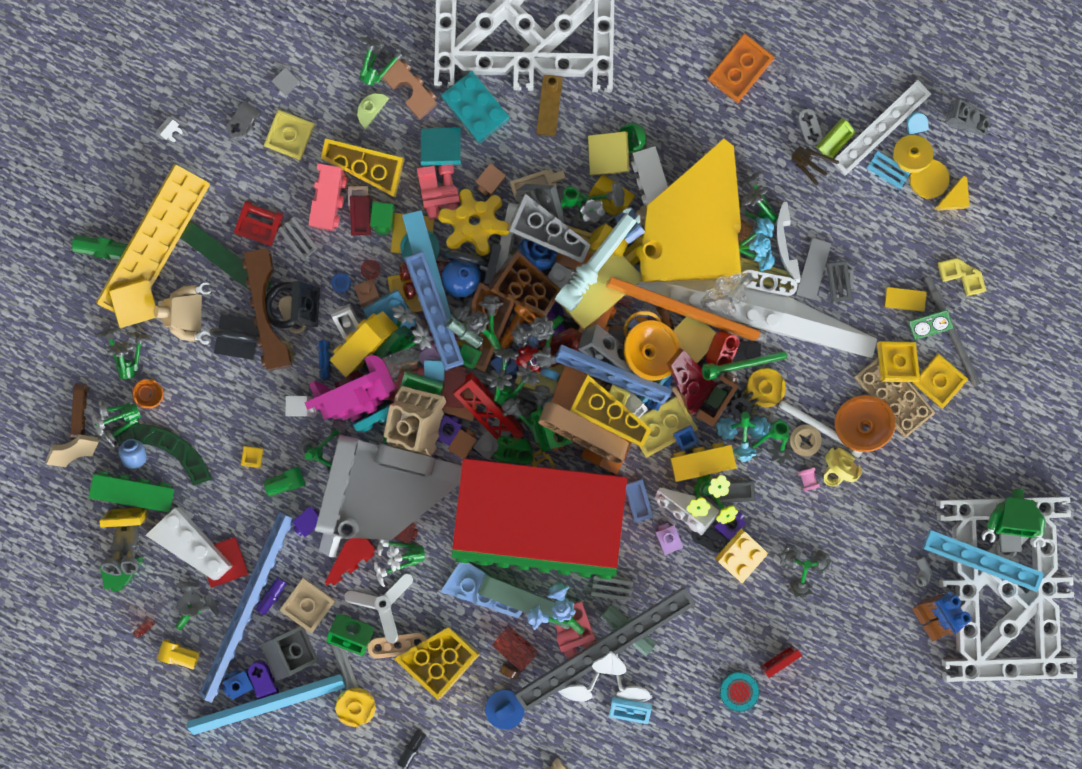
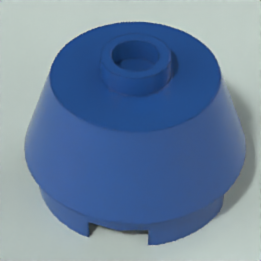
M524 239L519 245V252L541 272L555 264L556 251L529 239Z

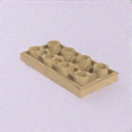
M878 357L853 377L868 395L882 399L891 407L895 416V428L904 438L935 414L934 410L910 382H881Z

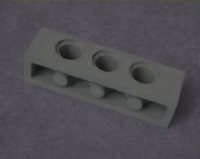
M598 324L583 330L578 347L579 351L635 374L626 362L624 345Z

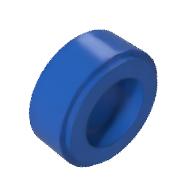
M345 273L334 275L331 280L332 288L338 293L347 292L351 287L350 277Z

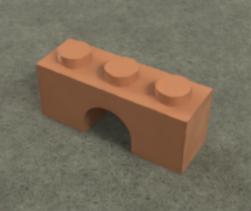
M398 59L382 79L393 91L401 85H408L413 89L411 98L405 103L417 119L421 120L437 106L435 101L437 97L430 89L428 91L425 90L422 86L424 82L417 74L415 76L409 71L411 67L405 60L400 61Z

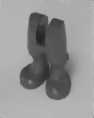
M139 525L116 527L111 545L113 557L106 558L101 563V569L105 573L119 576L122 571L127 575L137 572L139 562L135 558V554L140 545L138 542Z

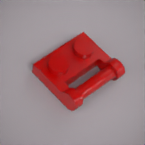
M246 200L234 234L272 247L284 213L269 211L252 205V202ZM251 212L274 220L273 224L269 225L247 217L248 213Z

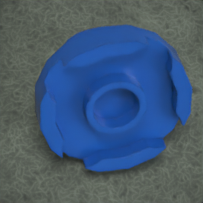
M501 689L494 692L488 698L485 705V714L488 721L499 729L509 730L516 727L522 721L525 710L516 698L515 692L511 690Z

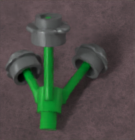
M342 420L333 421V425L330 427L332 433L321 444L318 445L315 439L309 437L304 438L302 443L299 444V451L302 452L305 459L316 460L325 464L328 473H330L333 459L325 460L322 457V449L334 437L339 438L340 434L348 435V425Z

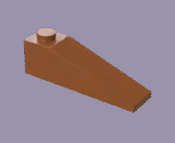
M479 283L472 300L471 315L476 312L487 314V309L479 305V302L484 301V296H498L499 301L504 302V305L495 309L493 333L498 341H500L516 303L490 291L487 285ZM489 323L486 325V329H487L488 331H489ZM479 332L477 335L481 336L483 341L481 346L476 349L482 351V355L475 368L485 372L495 349L486 335Z

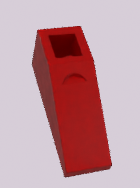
M351 538L345 542L325 584L329 585L332 583L333 586L343 579L341 575L348 571L351 574L359 568L358 563L364 559L367 562L375 556L374 551L377 548L370 539Z

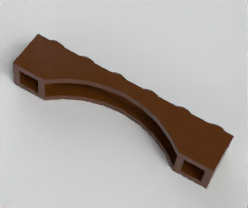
M268 248L244 252L245 258L242 259L244 270L248 271L249 278H246L248 290L251 289L252 297L249 299L251 308L255 309L256 313L253 321L255 328L259 329L260 336H257L259 348L263 350V355L261 356L262 366L266 367L268 371L293 367L290 349L276 335L266 313V289L274 272L271 251Z

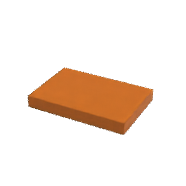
M744 33L707 80L738 104L775 57Z

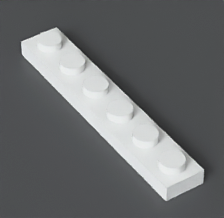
M917 80L835 158V160L839 161V164L833 163V165L846 176L922 104L931 93Z

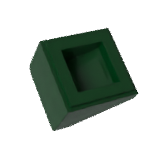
M716 386L706 403L714 409H718L727 392Z

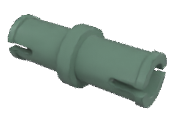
M451 316L447 319L445 327L457 334L460 340L467 341L474 348L481 346L483 341L481 336L476 335L474 332L469 333L468 327L455 319V317Z

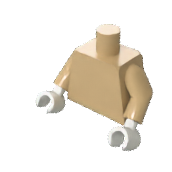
M202 283L199 287L197 285L183 286L172 292L170 298L164 299V306H155V318H163V326L169 328L170 332L180 340L193 342L200 340L202 344H208L209 341L202 340L203 335H211L206 331L201 332L202 295H198V293L210 294L211 291H203V286L210 285L209 283Z

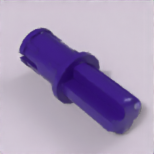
M277 577L269 590L264 592L265 596L256 607L257 612L266 615L273 603L279 600L278 596L288 583Z

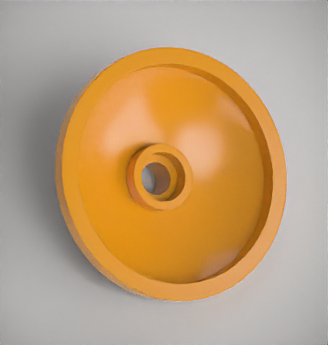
M649 320L635 325L629 331L624 342V356L628 366L636 375L646 380L656 381L671 375L667 363L681 347L676 334L670 327L664 323ZM645 350H648L649 356L645 354Z

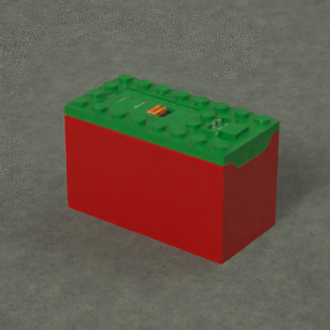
M464 458L462 461L451 558H456L455 562L459 563L475 562L477 565L485 566L497 563L496 567L509 568V565H517V569L529 570V567L538 568V572L550 573V569L558 570V574L562 575L578 572L580 577H591V574H596L599 579L611 580V576L616 577L627 477Z

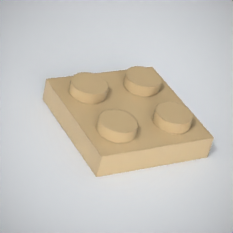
M303 577L280 611L312 634L336 600Z

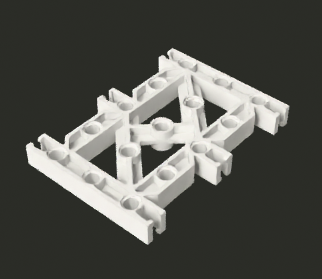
M436 0L435 89H441L442 82H439L440 73H450V82H448L447 89L455 84V68H458L463 75H467L470 71H473L475 75H507L514 69V90H521L518 83L519 74H528L530 83L526 84V88H528V91H533L535 69L541 76L554 75L556 77H585L590 71H593L592 92H598V89H600V85H597V76L608 77V85L604 92H612L614 0H576L545 31L520 6L525 0H496L483 13L479 14L476 20L457 38V0ZM594 12L593 54L551 53ZM444 20L451 21V25L446 28L442 27L441 23ZM504 20L529 44L523 52L473 51ZM483 21H489L491 23V25L488 28H482L480 26L481 22ZM526 21L530 24V27L522 29L519 25L521 22ZM566 22L570 27L567 30H562L559 24ZM601 23H606L609 29L602 31L598 26ZM449 59L451 62L447 67H443L440 65L441 60ZM484 59L490 62V65L485 68L479 65L480 61ZM523 60L529 62L527 68H521L518 64ZM566 61L569 64L568 68H559V62ZM600 62H605L608 68L601 70L597 65Z
M1070 497L1024 498L1034 500L1037 508H1039L1042 502L1046 505V510L1042 513L1046 519L1045 532L1042 538L1047 543L1048 549L1044 553L1041 551L1039 546L1040 540H1037L1036 547L1032 546L1033 569L1044 573L1038 592L1029 589L1025 593L1017 584L954 560L953 570L961 579L939 580V587L956 585L955 595H958L961 600L960 607L963 612H968L972 617V620L967 624H970L971 632L965 635L964 628L956 633V651L963 656V659H942V665L945 666V669H950V665L958 666L959 674L947 675L946 672H942L943 680L946 682L1077 678L1076 670L1060 672V663L1077 664L1073 656H1056L1061 650L1059 606L1052 600V598H1074V592L1069 591V588H1065V592H1057L1058 582H1067L1069 585H1073V577H1051L1058 570L1056 525L1049 518L1071 517L1070 509L1062 511V513L1054 512L1055 502H1061V504L1070 503ZM1006 498L936 500V506H940V508H944V504L953 505V515L944 516L938 512L937 520H959L952 528V538L977 547L976 520H989L996 506L999 503H1003ZM964 504L967 507V512L961 515L959 508ZM1021 537V546L1029 537ZM999 539L987 551L1008 560L1016 554V552H1006L1005 554L1000 552ZM1047 582L1049 590L1044 593L1042 586ZM1008 583L1010 589L1007 593L1004 594L1002 591V587L1004 584ZM968 584L970 586V591L968 594L964 595L962 592V588L964 585ZM987 584L1012 609L1003 618L998 620L996 626L980 642L979 591ZM1035 615L1036 657L995 658L1012 639L1019 635L1020 630ZM1049 622L1051 629L1045 632L1044 625ZM1009 623L1011 630L1005 634L1004 626ZM1051 662L1052 669L1050 672H1046L1045 666ZM1008 664H1012L1013 667L1010 673L1005 672V667ZM968 665H972V673L966 675L965 668Z

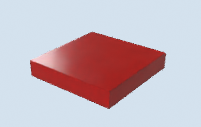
M236 537L214 544L233 566L219 580H213L207 576L211 588L249 574Z
M791 645L761 665L760 668L770 678L802 657V654Z

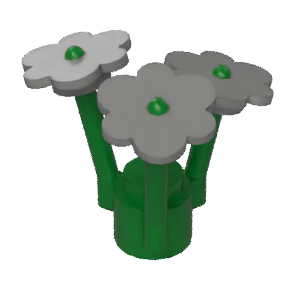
M103 400L99 401L101 418H97L96 414L91 416L98 435L102 436L104 434L106 440L115 448L117 447L115 444L117 439L115 437L131 425L138 423L137 419L141 418L136 403L108 407L107 404L103 403ZM121 410V414L106 419V416H109V412ZM123 417L125 422L129 420L128 423L114 433L103 430L105 428L104 425Z

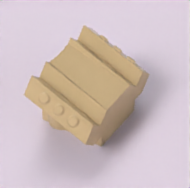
M401 386L396 394L395 402L390 404L384 432L387 444L390 447L431 457L437 448L435 442L439 437L440 422L444 415L442 408L446 403L444 396Z

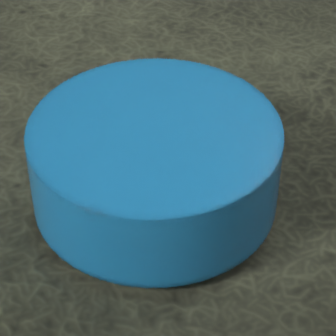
M545 367L541 368L539 375L558 382L560 377L558 372Z

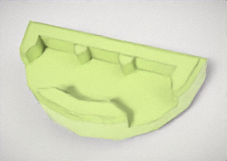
M374 93L366 96L361 101L357 116L360 124L365 129L390 99L389 97Z

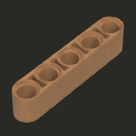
M545 403L539 419L540 425L612 462H623L629 444L626 440L555 403Z

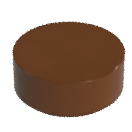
M503 663L500 668V672L511 679H518L521 673L519 669Z

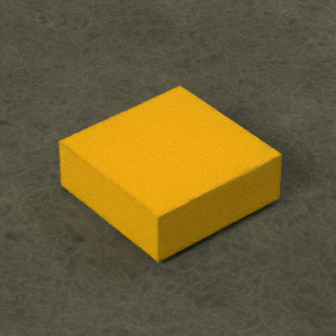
M243 446L241 466L261 468L264 448Z

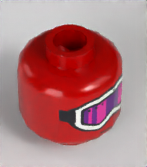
M529 345L520 347L518 349L520 355L515 360L517 366L524 368L529 366L531 372L539 373L541 367L533 360V353L539 352L538 348L529 347Z

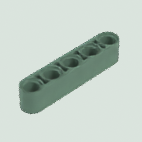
M485 574L478 590V594L527 614L530 609H535L537 605H540L542 613L553 618L551 608L556 606L555 601ZM550 622L565 629L570 628L568 624Z

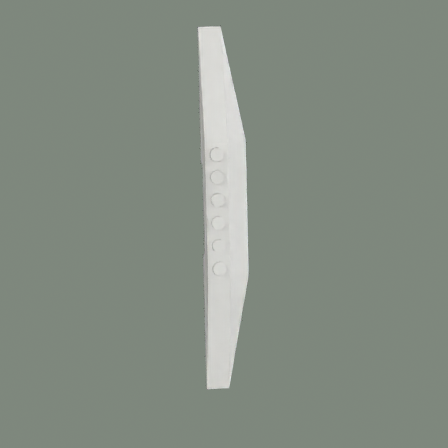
M640 264L634 265L633 267L641 274ZM724 279L640 282L636 285L746 326L873 358L877 342L876 338L788 296L745 288L739 283Z

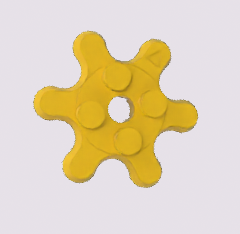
M463 189L459 193L460 207L456 210L444 208L438 213L440 222L451 224L454 228V232L447 238L446 244L450 249H457L464 242H471L474 244L477 254L485 256L490 252L488 239L491 235L499 234L506 236L510 233L507 230L509 223L500 221L495 217V212L502 206V199L497 195H493L485 202H477L474 200L473 193L469 189ZM474 217L478 218L480 222L477 225H472L469 223V220Z

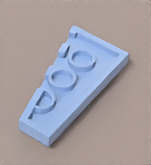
M470 562L459 563L441 590L442 593L519 618L522 613L520 610L478 594L485 574H488Z

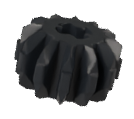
M743 389L741 393L736 390L734 396L730 399L731 402H728L726 407L731 408L727 414L733 413L732 419L735 421L739 417L741 422V414L748 412L750 422L752 421V416L756 417L758 415L756 410L760 409V405L755 403L759 401V398L753 399L754 392L752 391L747 395L746 389ZM742 402L744 406H747L744 410L742 406H739Z

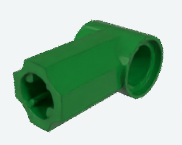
M300 467L287 470L279 476L263 481L268 497L287 490L292 491L306 485Z

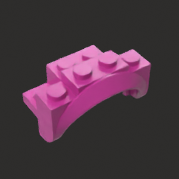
M371 355L364 358L369 374L333 390L322 383L313 381L309 383V386L315 398L304 403L307 410L313 407L316 410L320 409L324 420L331 417L333 420L342 417L343 421L348 418L354 421L363 417L362 412L366 411L368 415L377 411V406L384 403L382 399L391 396L389 392L395 390L396 387L382 359Z

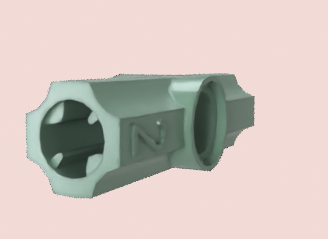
M611 604L600 616L614 630L631 620L629 617L626 618ZM647 635L632 645L644 656H647L657 643Z

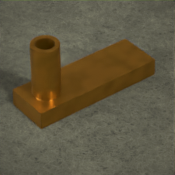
M543 75L537 135L556 137L563 77Z

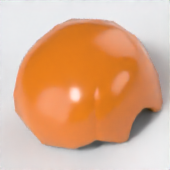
M142 379L132 389V398L139 407L152 409L161 403L163 387L153 379Z

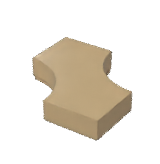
M78 434L69 443L52 445L46 458V464L67 467L76 458L92 456L99 443L98 437Z

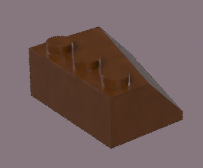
M519 251L515 252L503 263L488 286L490 291L542 317L548 314L556 301V296L561 290Z

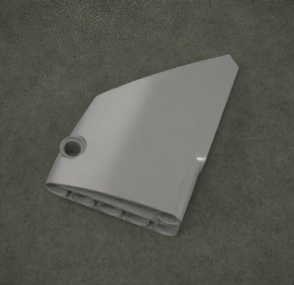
M340 434L315 531L345 539L392 540L460 484L462 465L386 445H376L360 441V439ZM346 523L350 524L353 528L350 535H343L341 532V527Z

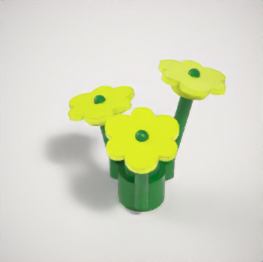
M710 474L699 477L696 486L693 487L696 499L690 501V504L687 505V511L695 517L708 514L710 504L706 503L705 498L700 497L701 492V494L706 496L712 495L720 507V514L716 517L718 522L725 524L733 521L738 510L732 505L725 508L718 498L720 495L725 496L728 494L730 482L723 475H719L717 478H712Z

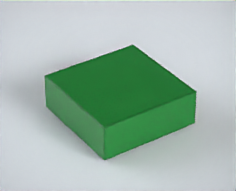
M463 343L460 350L464 361L463 365L474 370L482 355V351L467 343Z

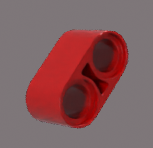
M724 330L718 331L714 335L707 352V364L713 363L719 366L732 363L739 346L738 337Z

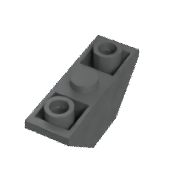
M956 99L949 106L945 123L954 129L986 136L991 117L965 101Z

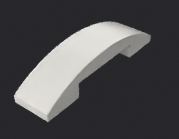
M783 202L777 222L778 251L789 276L796 283H800L797 259L789 260L784 226H790L791 220L788 203Z

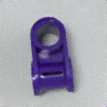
M263 660L253 662L248 674L257 698L261 699L279 693L267 663ZM257 667H258V669H261V668L263 669V671L261 672V675L259 674V672H256V673L254 672V670H255Z

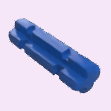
M320 340L318 342V349H320L319 368H321L319 377L320 379H329L331 377L329 370L330 352L328 351L330 344L328 340Z

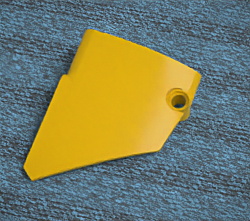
M724 138L682 176L647 204L644 225L645 233H643L642 244L636 249L637 258L640 260L641 282L723 279L741 275L738 241L741 220L734 146ZM646 247L650 249V256L645 252Z

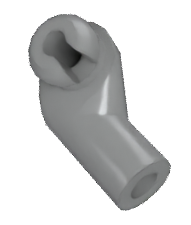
M925 556L916 560L920 568L916 577V584L920 587L926 586L932 576V570Z

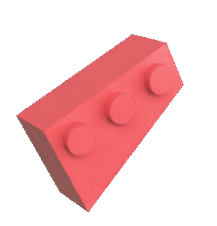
M317 164V170L320 171L318 181H315L314 185L316 191L314 200H312L309 226L334 232L335 227H339L340 216L337 214L338 209L343 207L344 196H341L342 189L347 187L348 177H345V172L342 168Z

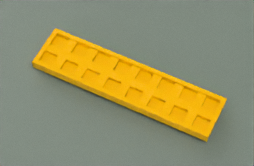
M174 163L97 298L96 303L114 312L109 289L146 278L149 280L150 288L152 287L210 185L209 182Z

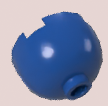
M451 260L444 267L441 274L444 290L456 298L471 296L477 290L479 283H481V271L478 265L463 260Z

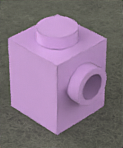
M665 523L658 526V531L655 534L664 555L683 548L675 525Z

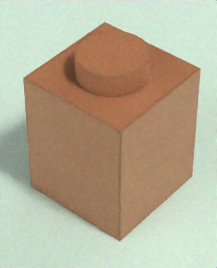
M490 163L476 181L477 190L484 196L487 194L493 196L506 179V175Z

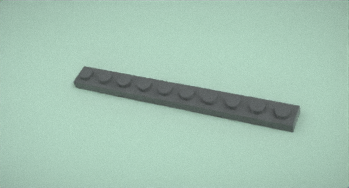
M685 586L516 691V698L525 711L529 710L591 671L595 660L604 657L610 651L615 655L690 609L696 605Z

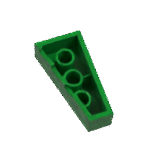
M98 470V473H93L89 492L90 499L170 513L174 488L170 487V483L159 481L157 485L150 483L151 480L139 478L137 481L130 479L131 476L119 474L116 477L111 476L110 472Z

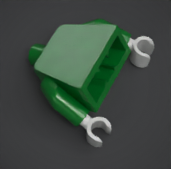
M1014 489L1012 490V497H1007L1003 503H999L991 513L987 524L988 530L982 532V539L985 540V536L990 533L992 535L990 542H993L995 540L993 532L996 530V534L1031 538L1030 544L1033 547H1036L1037 540H1040L1039 546L1044 547L1046 542L1042 536L1045 532L1046 519L1039 508L1036 507L1034 500L1024 499V490Z

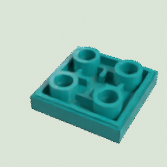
M461 127L421 128V166L461 164Z
M389 400L377 406V411L368 415L364 413L362 414L363 417L354 420L353 426L355 430L366 432L373 427V423L380 421V423L385 422L390 407Z

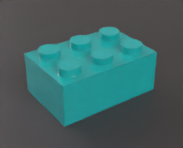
M470 71L441 95L445 104L479 145L510 121L509 115L473 71Z

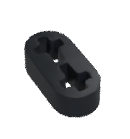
M710 529L703 533L708 536L707 540L704 538L697 540V535L694 531H691V537L696 543L713 552L720 553L727 545V541L723 536ZM721 538L722 548L718 547L715 549V545L709 542L710 539L718 540Z

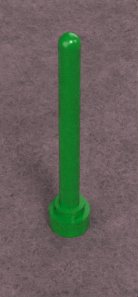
M782 351L719 366L709 363L703 365L702 374L706 380H711L719 376L720 373L786 359L787 353Z

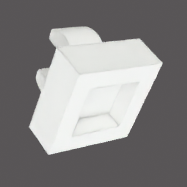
M170 117L156 131L163 138H168L172 142L176 141L172 137L174 131L180 134L183 133L177 127L179 124Z

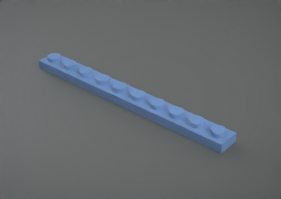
M281 511L278 513L199 693L205 701L212 703L213 698L218 695L220 682L225 678L228 664L235 656V648L243 638V630L251 620V612L254 605L260 599V591L267 583V575L270 569L275 565V557L278 550H281L283 547L285 534L292 526V517Z

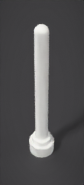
M785 401L779 403V407L843 444L835 430ZM849 448L851 454L857 458L862 454V452Z

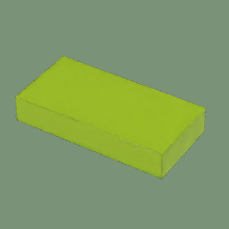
M841 118L819 142L816 148L821 154L833 158L856 132L846 119Z

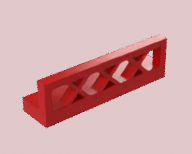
M472 372L465 376V383L453 391V395L496 440L501 436V431H510L514 435L511 438L519 439L524 435L523 426L514 419L513 415L503 416L504 410L502 405L494 401V395ZM469 388L473 392V398H464L460 393ZM475 403L484 404L486 412H477L475 410ZM488 417H497L500 420L499 426H491L488 423Z

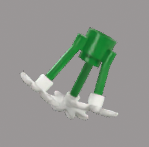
M378 539L377 550L379 556H381L383 547L390 546V551H387V556L390 558L387 564L391 565V568L380 570L377 562H375L374 570L376 571L379 583L384 587L383 577L387 576L388 573L411 565H418V562L424 561V548L422 545L416 546V543ZM393 546L409 549H406V554L401 555L400 553L398 554L399 549H394ZM402 559H407V561H409L403 564H399V562L402 561Z

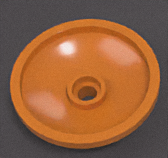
M861 395L849 399L839 408L835 417V430L840 441L848 448L859 452H870L883 447L889 442L895 431V416L891 407L885 401L875 396ZM864 426L869 427V430L864 431L862 430V428Z

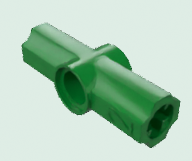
M75 235L72 242V251L93 255V257L100 259L120 260L128 244L118 243L107 238L97 237L96 239Z

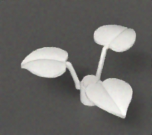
M612 651L593 662L592 667L596 673L589 687L586 688L583 685L576 684L566 686L558 691L562 696L570 700L587 701L592 698L590 691H592L599 673L614 674L617 677L620 690L616 694L618 698L645 702L652 698V695L642 687L628 686L624 688L622 686L620 675L626 672V666L618 658V654L615 655Z

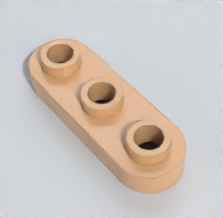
M420 632L398 635L397 641L402 644V647L399 649L395 648L394 643H389L386 637L374 638L368 644V652L373 658L399 656L416 646L414 644L415 639H420L421 642L427 640V637ZM376 644H380L382 646L381 651L375 650Z

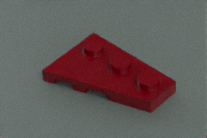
M679 348L667 365L688 413L693 416L717 384L712 379L706 380L703 377L702 368L683 349Z

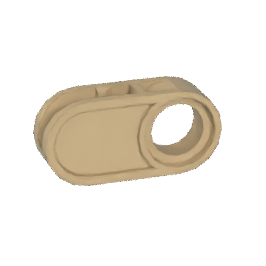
M291 296L281 298L278 305L285 321L291 318ZM303 325L300 329H294L293 327L289 329L294 333H302L307 326Z

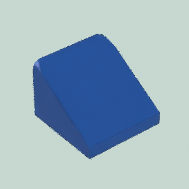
M691 425L673 433L680 451L700 443Z

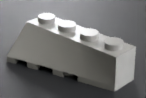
M524 194L507 228L510 232L583 263L591 245L527 194Z

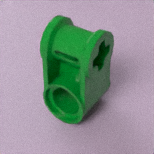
M500 436L498 438V448L494 452V459L503 463L509 462L522 465L532 462L534 455L530 441L507 436Z

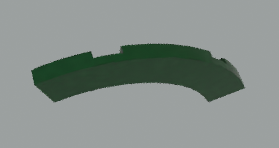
M133 424L116 436L118 446H121L128 439H135L143 444L162 449L174 456L186 470L192 485L213 480L205 461L195 448L182 437L167 429L147 424ZM124 425L113 427L114 432Z

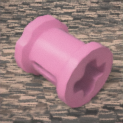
M815 467L798 472L804 485L803 491L820 487L814 473Z

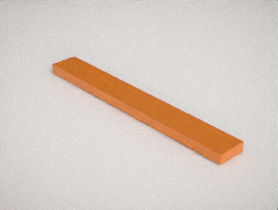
M615 277L608 279L605 286L752 341L759 339L761 333L759 330Z

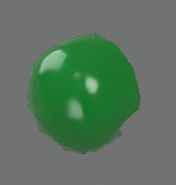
M628 123V125L620 128L619 132H628L629 154L641 151L644 148L647 138L643 126L637 123Z

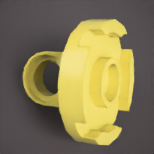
M833 447L825 455L828 467L824 471V482L827 485L837 486L843 480L854 482L861 476V466L857 467L853 462L855 458L844 449L837 448L834 450ZM829 473H835L836 475H838V478L832 480L829 479L827 475Z

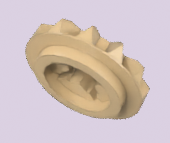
M811 425L798 426L790 436V446L798 455L811 456L821 447V435ZM811 434L809 442L812 447L807 444L800 447L802 439L799 435L807 437Z

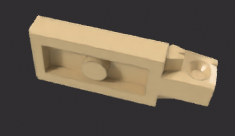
M544 170L510 181V185L515 198L516 190L525 184L558 187L557 182L566 180L563 171L553 174L552 170Z

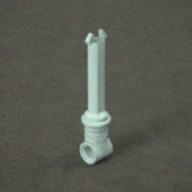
M630 208L623 211L624 216L587 264H582L580 267L577 266V272L575 273L577 276L572 277L574 280L569 281L571 284H566L556 296L555 300L572 312L583 298L582 293L585 294V289H589L588 285L591 286L597 283V272L635 223H640V215L635 220L628 215L631 211Z

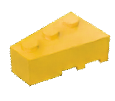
M724 442L712 444V449L705 450L704 446L694 448L693 453L685 454V451L673 453L674 457L670 458L675 482L719 473L729 469H737L732 445L724 446Z

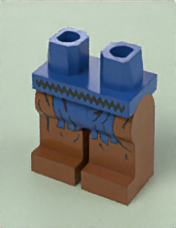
M950 591L945 594L925 598L912 608L920 623H926L923 628L932 642L942 636L958 633L972 620L968 612L962 611L960 607L961 600L958 595H952Z

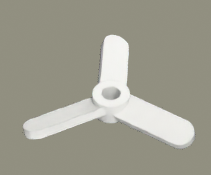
M409 574L402 575L383 596L379 597L347 591L344 595L345 601L377 609L386 640L389 643H395L398 640V633L391 606L412 584L413 578ZM382 601L386 602V606L384 608L380 607V603Z

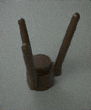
M800 146L793 153L792 160L796 162L795 165L815 185H818V181L804 166L810 165L824 176H827V172L812 162L813 157L811 155L835 164H839V161L815 152L809 147L804 149Z

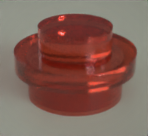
M367 260L361 265L360 270L364 278L373 280L379 276L380 266L376 261Z

